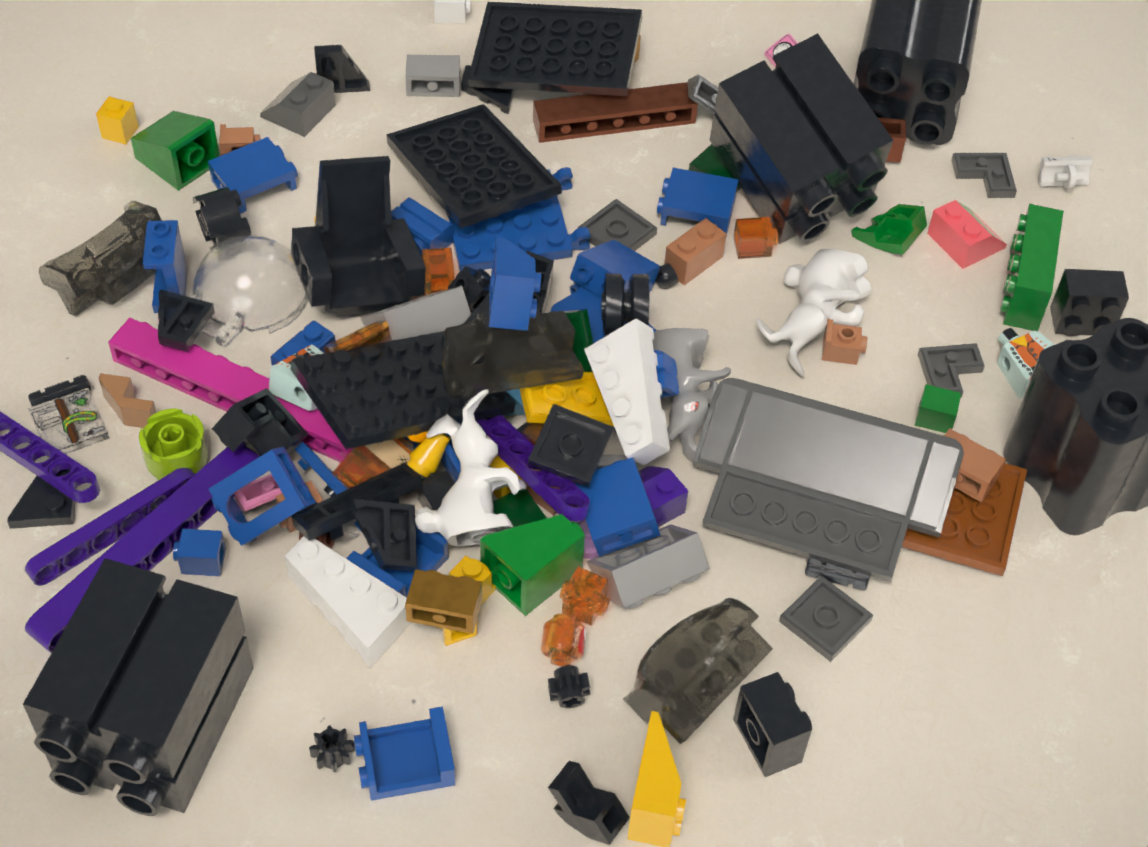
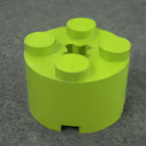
M165 409L151 415L147 419L146 426L143 430L141 428L139 432V443L145 465L157 480L162 479L178 468H189L196 474L208 461L209 452L203 424L194 414L192 416L185 414L182 409Z

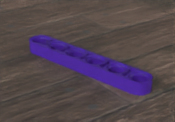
M0 412V431L10 430L5 435L0 436L1 452L78 503L91 502L97 498L101 490L97 477L92 471ZM22 443H30L25 448L15 449L18 445ZM50 456V458L44 462H35L40 457ZM61 470H71L65 476H55ZM82 484H92L86 490H76V488Z
M502 415L476 421L484 432L498 444V456L559 515L562 514L569 521H582L587 517L590 504L589 497L571 480L528 464V459L534 445ZM568 504L577 505V506H580V507H572V506H569Z
M189 468L176 469L36 554L27 562L25 566L26 574L35 585L41 586L50 583L121 539L178 490L182 483L185 484L192 478L195 473Z

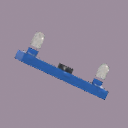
M303 441L295 448L298 452L297 455L302 457L297 463L304 471L311 467L326 482L327 486L324 488V491L330 497L348 489ZM295 466L299 474L302 475V471L297 466ZM356 521L354 524H355V526L361 531V529H360V527H359V525H358V523H357V521ZM350 526L344 532V536L340 537V543L348 546L360 534Z

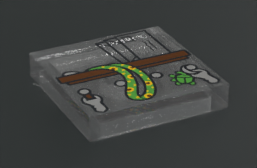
M89 388L28 408L38 436L64 454L110 439Z

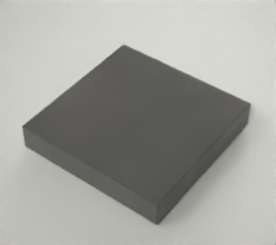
M618 199L612 201L578 226V228L587 227L589 229L590 238L588 241L595 247L614 239L636 251L657 235V227Z
M821 575L780 615L779 622L831 662L872 621L873 614Z

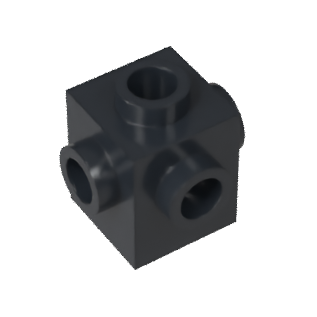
M465 266L456 275L448 289L462 286L470 312L473 313L489 294L491 276L481 268L476 270Z

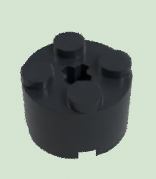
M224 187L193 197V204L199 202L200 209L195 212L205 241L212 240L214 246L209 248L211 252L246 242V236L251 234V229L247 218H241L238 207L242 206L236 189L230 191L228 187Z

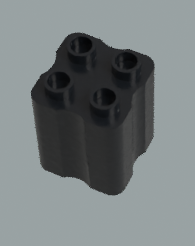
M982 0L871 1L854 85L877 118L906 120V136L920 144L942 145L952 139L958 120L961 97L965 95L969 81Z
M1123 318L1102 326L1095 335L1089 338L1066 340L1042 350L1003 448V456L1008 464L1027 469L1025 481L1038 493L1042 502V508L1057 528L1066 534H1084L1103 526L1104 522L1116 513L1124 511L1136 512L1148 506V325L1141 320Z

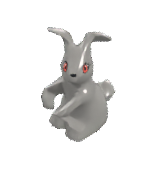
M693 328L657 330L654 332V340H652L653 350L663 351L674 358L677 365L676 378L678 379L679 393L668 397L672 402L667 428L669 442H672L678 435L682 441L683 454L689 461L693 462L697 448L694 437L706 419L718 385L716 381L728 377L731 374V369L728 367L717 371L699 369L704 359L703 352L709 339L708 330ZM710 382L707 390L702 391L698 389L697 385Z

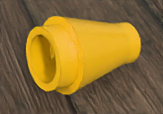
M445 433L426 438L409 454L408 466L424 477H429L432 472L436 473L445 448L451 438Z

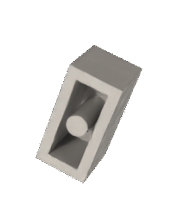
M407 55L406 95L460 97V55Z

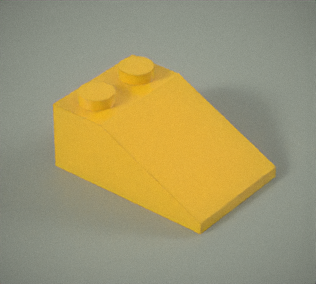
M651 711L631 808L627 839L661 847H670L672 835H680L686 799L679 798L682 783L659 712Z

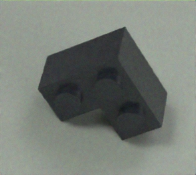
M267 388L233 404L212 428L219 436L221 442L229 447L232 452L251 444L260 456L271 449L284 447L288 455H290L309 435Z

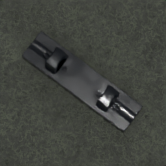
M404 462L292 515L293 525L308 541L325 533L334 541L344 536L342 525L355 519L350 509V503L353 499L399 503V497L423 486L421 475Z

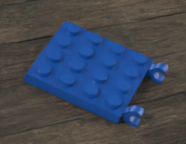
M561 168L553 174L561 183L562 190L572 189L571 178H573L571 168ZM557 196L463 228H459L446 213L448 222L453 225V246L459 272L465 266L476 270L479 268L483 270L492 269L496 236L505 238L525 253L530 251L551 260L572 257V250H587L590 248L588 241L590 233L587 227L578 228L568 235Z

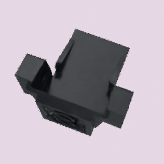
M389 156L320 161L315 226L292 228L291 257L311 307L324 306L326 312H336L337 316L378 312L408 302L411 296L424 295L426 273L424 261L405 219H391L389 179L391 161Z

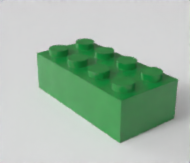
M1029 203L1026 215L1020 214L1016 231L1020 232L1019 234H1013L1010 250L1014 251V254H1010L1007 264V270L1011 271V274H1007L1003 291H1007L1008 295L1003 296L1000 312H1005L1004 325L1031 331L1039 330L1053 291L1063 210Z

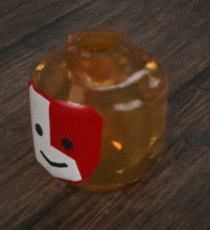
M556 614L553 616V619L546 621L543 626L540 650L544 656L551 659L550 663L561 667L571 665V662L581 659L584 655L587 630L580 623L578 617L570 614Z

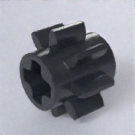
M567 665L559 667L554 671V678H548L550 700H558L559 706L562 708L578 707L584 703V696L590 695L588 673L580 674L577 666Z
M328 725L327 729L320 734L316 732L313 734L316 745L310 746L309 750L311 757H317L316 762L319 770L325 766L336 772L337 768L343 764L350 765L348 753L355 751L354 741L347 740V730L345 728L339 731L332 729L331 725Z

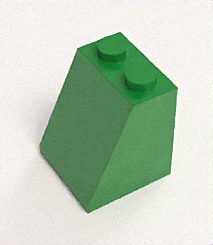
M178 111L170 112L131 138L135 159L178 191L208 172V161L220 156L214 122L208 118Z
M560 514L485 535L480 539V562L485 564L492 573V584L496 586V590L524 616H527L583 570L585 534L576 522H570L565 516Z

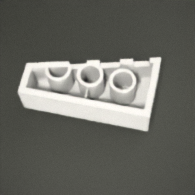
M636 318L584 350L625 456L627 458L633 457L635 462L645 465L670 451L665 411L661 407L660 396L662 395L661 383L657 379L656 366H658L657 354L653 350V328Z
M303 536L285 555L289 579L313 605H316L321 610L324 618L331 626H335L344 636V640L352 649L355 648L370 669L412 623L406 621L405 602L407 598L315 538L308 541Z

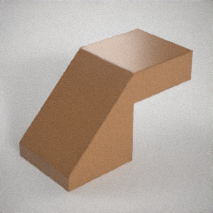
M100 373L99 382L103 396L125 426L144 428L147 424V419L156 413L154 401L135 398L131 377Z

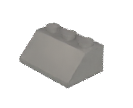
M460 286L438 291L363 316L361 320L378 343L444 330H459L469 318L471 312L463 287Z
M670 524L659 529L660 536L600 557L597 556L588 560L587 564L612 603L625 609L635 608L643 603V599L651 595L659 596L666 594L672 590L671 586L680 582H692L700 577V573L710 569L698 532Z

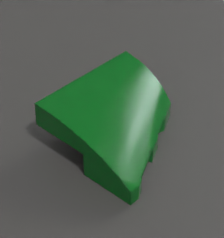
M898 204L890 208L886 213L871 218V226L865 229L856 226L851 230V233L855 239L876 249L904 254L927 227L924 206Z

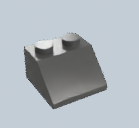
M310 72L291 82L260 113V117L305 137L336 106L333 81Z

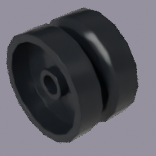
M605 273L604 292L601 294L603 338L624 326V321L629 323L637 318L649 326L650 290L648 274H632L629 278L627 293L624 292V278L620 273Z

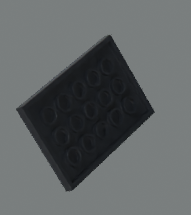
M487 2L468 76L469 87L627 96L643 18L642 10Z
M485 104L386 134L387 144L459 228L471 226L480 221L498 217L501 214L562 194L561 183Z
M457 329L292 359L290 370L346 450L427 432L438 419L447 414L456 422L462 424V408L469 399L482 390L488 389L489 393L474 412L475 421L514 413L516 405L511 396L502 388L499 381H495L451 340L458 331Z

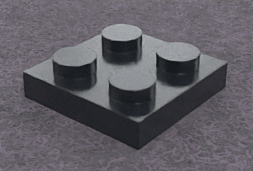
M553 404L530 454L528 464L589 487L613 432V426Z

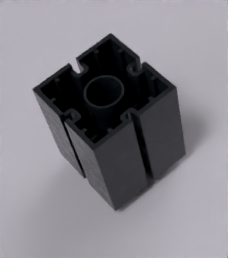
M818 33L773 55L772 59L776 64L773 71L766 61L763 60L720 82L718 86L715 104L716 114L713 116L709 140L734 178L738 179V184L779 244L796 235L801 242H807L816 238L830 224L825 216L827 213L832 217L845 210L849 217H855L868 210L878 199L875 190L878 182L888 172L885 163L894 141Z
M104 558L23 703L37 735L34 744L46 755L52 769L49 774L50 779L66 791L78 795H88L94 785L113 791L117 784L121 787L116 796L117 800L133 812L145 816H155L160 807L163 806L185 813L254 669L247 637L243 636L245 627L237 596L176 579L169 594H166L163 591V585L166 581L165 575Z

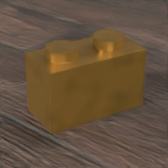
M415 569L405 602L406 621L473 634L482 602V581L474 580L468 576L455 577L444 575L435 570L423 571Z

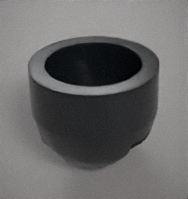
M665 263L660 267L655 282L660 288H669L678 283L677 274L669 263Z

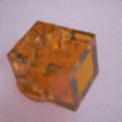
M578 566L572 578L566 580L561 589L559 597L563 599L562 613L575 622H584L592 626L597 616H603L609 606L610 598L607 597L608 579Z

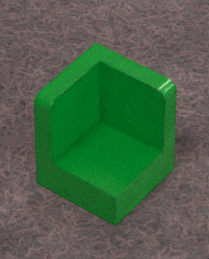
M925 384L914 426L946 433L949 428L953 429L961 393Z

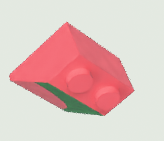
M957 200L933 210L927 234L962 269L1006 248L1007 244L975 212Z

